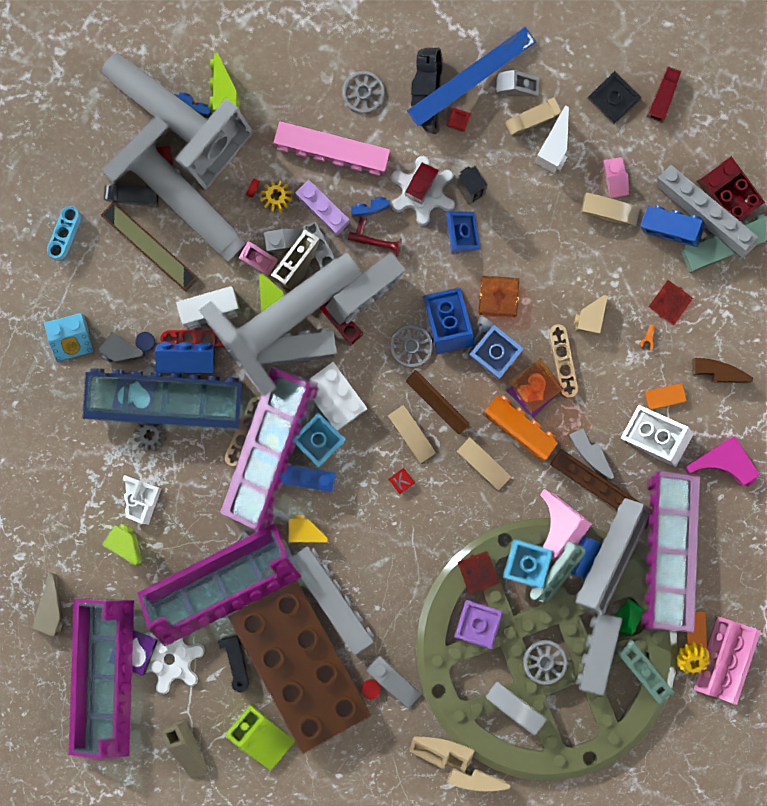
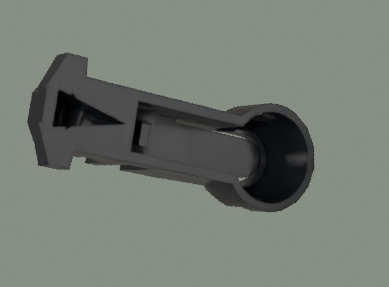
M424 48L417 53V72L411 84L412 100L410 106L412 107L440 87L443 69V57L440 48ZM439 112L420 125L427 133L437 134L439 132Z

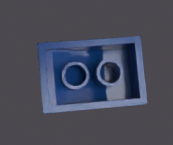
M461 288L423 296L437 354L473 347V332Z

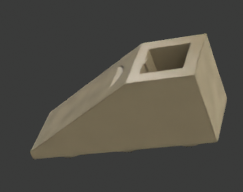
M187 719L173 723L161 731L169 751L191 779L209 773Z

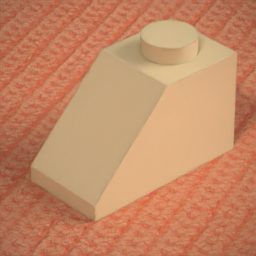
M603 295L582 309L579 314L575 315L573 325L576 326V331L594 335L600 334L608 296Z

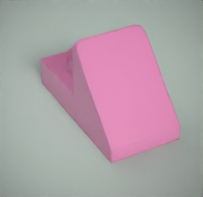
M623 157L604 160L603 165L610 198L628 196L629 180L628 173L625 172Z
M249 241L239 256V259L244 264L252 266L267 276L270 275L278 259Z

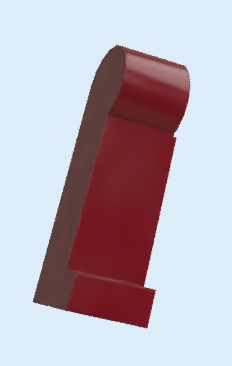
M667 67L646 116L647 118L663 123L681 75L680 70Z
M328 300L319 309L350 346L353 345L364 335L363 332L353 321L348 324L343 322L339 325L325 308L330 302Z

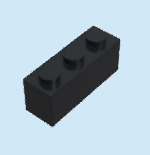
M468 166L461 170L457 182V188L468 205L485 195L488 186L476 166L472 168Z

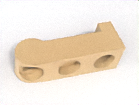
M555 97L547 100V102L507 120L505 124L511 136L558 118L561 110Z

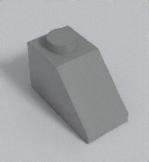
M517 70L497 73V92L512 96H539V77Z
M280 229L264 232L267 253L273 254L289 251L303 233V229Z

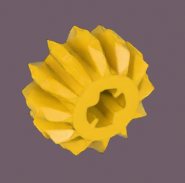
M272 180V187H269L267 184L264 185L267 191H261V195L266 197L261 198V202H267L264 206L265 209L272 206V213L275 212L276 208L281 213V206H284L286 209L289 208L286 202H292V198L288 197L292 195V191H286L289 187L288 184L282 187V181L279 180L278 184L275 185V182ZM274 193H278V195L281 194V196H279V200H275V198H273Z
M695 642L692 645L686 644L685 648H680L676 656L680 670H683L685 674L690 672L692 676L695 672L701 674V670H707V665L710 664L708 650L702 644L696 645Z

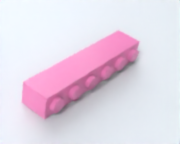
M279 121L274 140V146L277 147L278 151L288 153V150L296 152L295 155L300 157L312 156L314 160L319 162H325V160L332 161V164L335 166H351L350 169L361 172L362 169L367 170L369 174L374 176L385 175L390 156V149Z

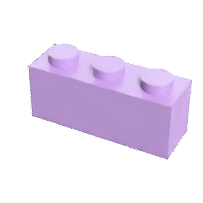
M309 179L295 193L296 197L334 235L338 236L350 224V219Z

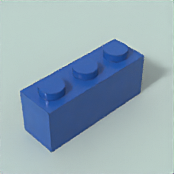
M655 205L654 207H647L640 227L645 234L698 247L705 225L703 220L696 215L686 216L680 211L672 210L670 212L661 206Z
M161 342L157 344L155 349L156 372L214 373L215 344L207 342L199 344Z
M289 465L287 471L282 473L280 480L283 481L282 484L333 492L336 473Z

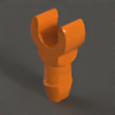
M651 324L645 338L640 342V348L643 347L644 342H649V350L653 349L654 343L652 340L655 325Z

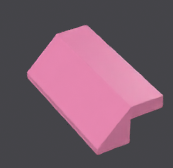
M717 616L707 647L710 664L707 665V670H701V674H698L694 690L737 705L761 631Z

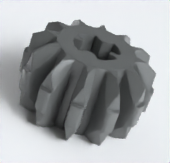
M144 423L145 427L138 424L137 426L141 431L135 430L134 434L140 435V437H136L134 441H142L138 445L139 448L145 445V451L149 452L151 446L155 452L157 451L156 444L161 448L163 447V444L159 442L160 439L163 441L167 440L166 437L161 436V434H165L167 431L165 429L159 431L163 424H157L156 427L155 423ZM148 431L155 433V436L152 437L153 440L151 441L149 438H146V436L149 435Z

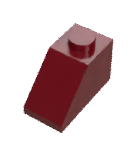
M422 162L405 191V197L422 205L439 170Z

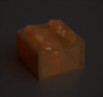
M542 358L508 382L530 413L564 390Z

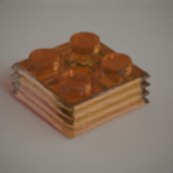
M482 276L478 314L516 317L520 279ZM497 292H501V295H504V298H501L500 301H497V298L494 297Z

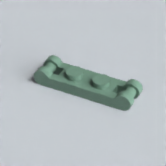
M568 542L564 548L565 552L557 559L550 572L546 574L543 588H533L530 592V597L534 600L548 603L585 554V548Z
M629 640L627 642L628 645L616 651L617 654L656 702L662 705L664 700L668 696H673L675 692L636 644ZM633 651L636 655L629 659L627 655ZM662 686L664 690L658 694L656 690Z

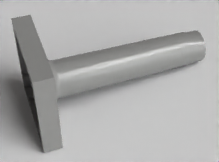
M119 53L110 56L102 68V74L111 83L154 117L158 115L169 126V129L188 143L176 160L192 180L205 191L254 133L239 109L227 99L222 102L207 120Z
M156 115L102 169V173L115 185L128 171L135 172L228 262L246 242L156 150L155 144L167 133L169 127Z
M345 253L240 328H233L212 301L199 309V311L237 365L262 396L265 397L274 391L276 386L257 361L258 353L362 275L353 259Z

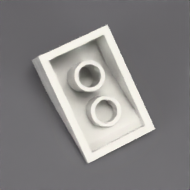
M566 105L534 162L552 173H555L557 169L561 170L567 159L565 153L567 151L569 107Z
M638 405L621 439L656 459L676 467L694 434L689 427Z

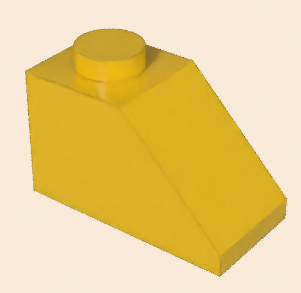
M293 515V519H289V542H328V538L309 519H305V515Z

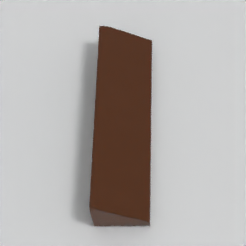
M417 370L406 379V383L457 434H461L470 425Z

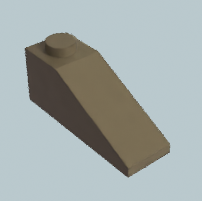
M307 230L303 231L271 274L278 284L290 292L298 286L305 276L320 243V239Z
M49 573L32 630L56 636L58 632H62L64 622L62 621L63 613L57 575Z

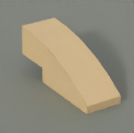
M586 193L581 214L636 227L640 208L611 198Z
M404 405L388 415V418L420 464L436 453Z
M470 437L457 450V453L498 491L511 478Z
M414 737L410 747L411 753L442 769L448 764L462 772L466 771L474 754V750L464 745L431 737Z
M452 767L447 779L448 784L472 791H500L510 788L509 782L475 767L471 774Z

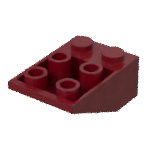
M732 156L722 161L696 181L703 192L739 221L765 203Z

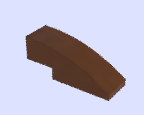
M706 358L692 359V375H711V382L719 383L753 382V377L727 363Z

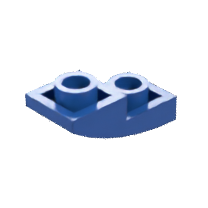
M180 92L179 95L174 94L203 117H211L212 110L207 104L197 103V105H194L195 101L188 93Z
M375 197V200H371V207H367L366 204H355V207L351 206V217H364L382 212L390 207V200H386L385 197Z

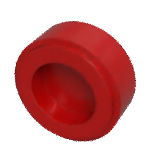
M253 178L245 195L253 198L260 181Z
M368 679L362 684L361 691L364 697L374 699L380 694L381 687L376 680Z

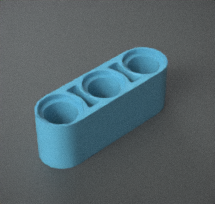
M67 206L62 210L47 247L48 255L56 261H62L66 258L81 221L80 212L73 206ZM75 212V218L67 220L68 213ZM68 229V236L61 238L60 232ZM61 247V253L54 256V248Z

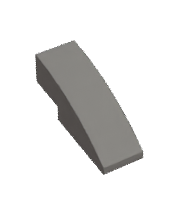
M583 428L567 435L573 447L590 467L607 479L614 478L599 443L591 445Z
M498 681L486 695L488 700L534 735H536L547 720L545 716Z

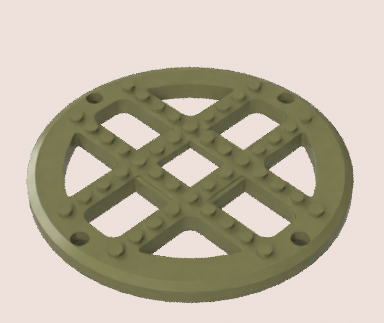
M551 518L526 519L499 526L480 535L457 552L444 566L427 594L420 614L416 640L417 666L425 697L436 719L455 743L474 750L472 757L494 770L515 777L541 781L576 778L611 765L625 756L648 734L660 717L668 700L667 697L664 703L659 705L641 683L632 703L617 721L605 690L603 695L584 691L597 725V734L592 739L574 746H566L562 742L545 696L576 684L578 674L583 673L584 666L581 665L583 655L587 654L589 647L586 646L588 635L580 615L590 611L583 609L576 603L578 594L570 595L567 593L564 584H562L548 603L540 604L513 615L495 568L499 559L509 555L513 539L544 548L543 546L550 533ZM590 526L584 537L602 543L608 533ZM503 534L509 537V543L505 546L499 543V537ZM634 552L631 554L609 604L630 597L636 604L644 608L643 613L645 614V610L648 609V604H645V593L649 592V585H646V573H649V568ZM552 558L550 559L547 573L555 565V561ZM467 568V570H469V568H471L470 571H472V574L468 575L465 569ZM482 575H483V576H486L485 578H483L484 581H482V582H481L482 578H478V577H481ZM474 576H477L479 579L478 581L488 607L503 611L492 648H501L513 682L503 686L547 719L537 732L543 745V750L511 744L494 736L475 722V719L500 710V708L486 698L489 691L466 700L459 698L450 679L449 671L454 664L492 650L464 640H458L448 645L445 644L453 609L460 595ZM656 579V585L661 586L658 580ZM656 591L655 601L658 602L659 608L654 612V622L675 625L665 593ZM558 624L572 660L567 661L566 672L560 680L548 685L538 684L531 680L525 672L523 661L527 649L522 638ZM643 625L640 632L616 641L611 666L623 662L616 651L620 648L623 649L628 645L627 642L632 640L642 653L647 652L649 662L672 689L678 652L676 632L644 630ZM631 651L627 656L630 659L633 658L636 654L633 651ZM528 657L527 666L532 665L531 659ZM557 665L553 668L561 673L564 665ZM534 668L529 669L530 674L534 677L536 675ZM551 670L548 671L549 681L558 677ZM545 671L540 673L537 678L538 680L546 681ZM436 685H441L444 688V692L440 696L433 693V688ZM661 686L656 692L660 694L664 690ZM586 752L594 754L592 762L584 761L583 756Z

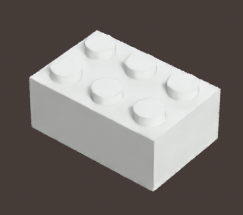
M230 286L176 302L182 325L185 328H190V330H195L201 327L200 324L208 323L199 309L210 301L214 303L227 320L238 317L237 314L241 313L233 287Z
M334 362L309 379L318 382L317 388H319V391L313 401L337 431L367 410V407Z

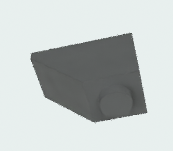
M113 332L110 333L99 349L103 353L101 357L109 363L112 360L120 363L144 358L145 356L143 352Z

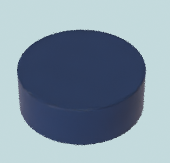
M141 332L137 335L135 343L140 350L150 351L155 345V338L149 332Z

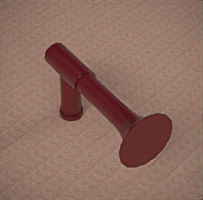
M359 217L356 233L349 232L348 240L389 249L398 257L402 238L397 242H388L363 235L367 218Z

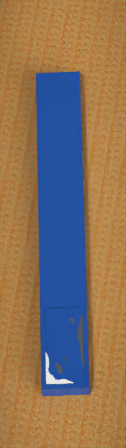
M525 26L411 107L407 112L417 127L532 46L536 41Z

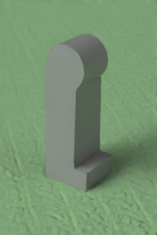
M315 221L302 228L320 239L314 255L320 268L323 269L334 261L335 257Z

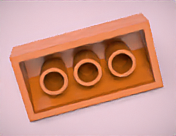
M497 395L483 412V415L540 461H545L558 444L555 441L556 437L549 431L546 433L540 429L541 425L534 419L531 421L525 417L526 413L519 407L513 408L510 405L511 401L507 397Z

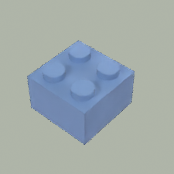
M493 325L470 353L469 357L499 380L524 348Z

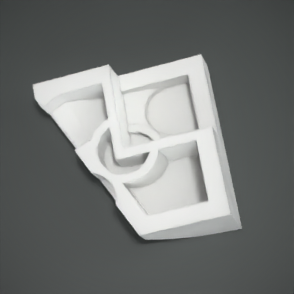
M124 475L123 481H125L126 485L124 500L127 504L125 508L126 518L149 525L161 488Z

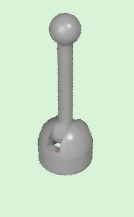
M483 316L479 318L477 323L479 331L474 337V345L481 333L489 331L494 325L493 322ZM468 347L466 352L462 353L463 359L469 358V353L473 347Z

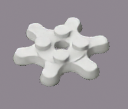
M419 156L416 159L415 172L422 162L429 165L430 162L426 156ZM446 169L437 174L422 205L405 197V191L415 172L405 174L400 170L394 171L391 175V180L402 188L401 196L394 199L391 204L395 212H402L406 208H412L416 211L417 223L420 226H426L430 222V212L433 208H441L446 212L454 209V201L445 196L443 191L444 187L454 180V173L451 170Z
M150 631L145 633L148 636L156 638ZM182 638L165 647L158 640L146 673L153 672L158 678L156 684L157 692L159 694H167L170 690L171 682L175 679H181L187 686H194L198 682V676L191 670L190 664L193 659L200 658L205 654V648L199 643L188 646L183 642ZM166 654L174 655L175 662L168 665L165 662L164 657Z

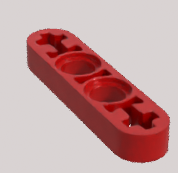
M167 330L160 337L161 342H167L164 341V338H167L168 334H171L173 338H178L177 334L181 333L179 338L181 343L186 334H192L194 341L191 344H199L203 342L202 337L208 333L213 336V341L210 344H215V348H225L220 340H218L219 344H216L217 339L213 330ZM171 341V344H178V341Z

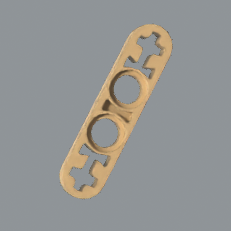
M556 324L550 329L549 338L559 388L563 397L572 398L578 392V385L568 335L563 325ZM556 328L559 331H563V334L560 335V340H565V343L554 345V342H558L557 336H553ZM558 347H564L567 350L565 357L557 355L556 350ZM567 365L570 367L571 372L568 376H563L560 373L561 366ZM572 377L573 381H569V385L574 387V390L569 395L568 392H564V388L567 387L566 381L562 383L561 379Z
M253 397L245 409L240 421V427L236 430L225 455V461L230 466H237L238 462L234 461L231 463L229 455H233L236 451L232 449L233 445L238 449H243V446H239L236 443V439L239 435H244L247 438L250 428L244 426V421L249 417L254 418V415L247 413L249 410L253 412L254 406L252 403H256L261 397ZM238 451L237 457L240 458L241 452Z

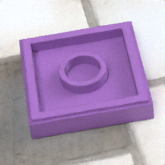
M466 600L455 638L492 649L503 611Z

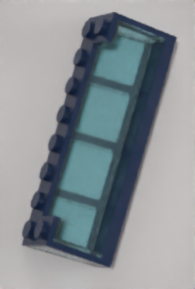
M91 368V372H85L83 419L239 429L243 382H239V378L227 377V381L220 380L219 376H208V379H201V375H189V378H181L182 374L170 373V377H163L160 372H151V376L143 375V371H132L131 374H124V370L112 369V373H104L105 369Z

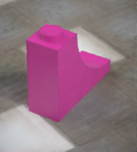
M735 436L728 438L683 467L687 474L702 468L718 469L732 476L740 486L746 484L747 487L757 481L756 477L760 475Z

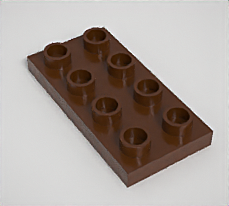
M298 580L227 616L302 754L371 716L368 707Z

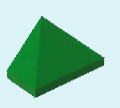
M630 599L613 615L622 619L618 633L620 637L634 634L644 612L643 607Z

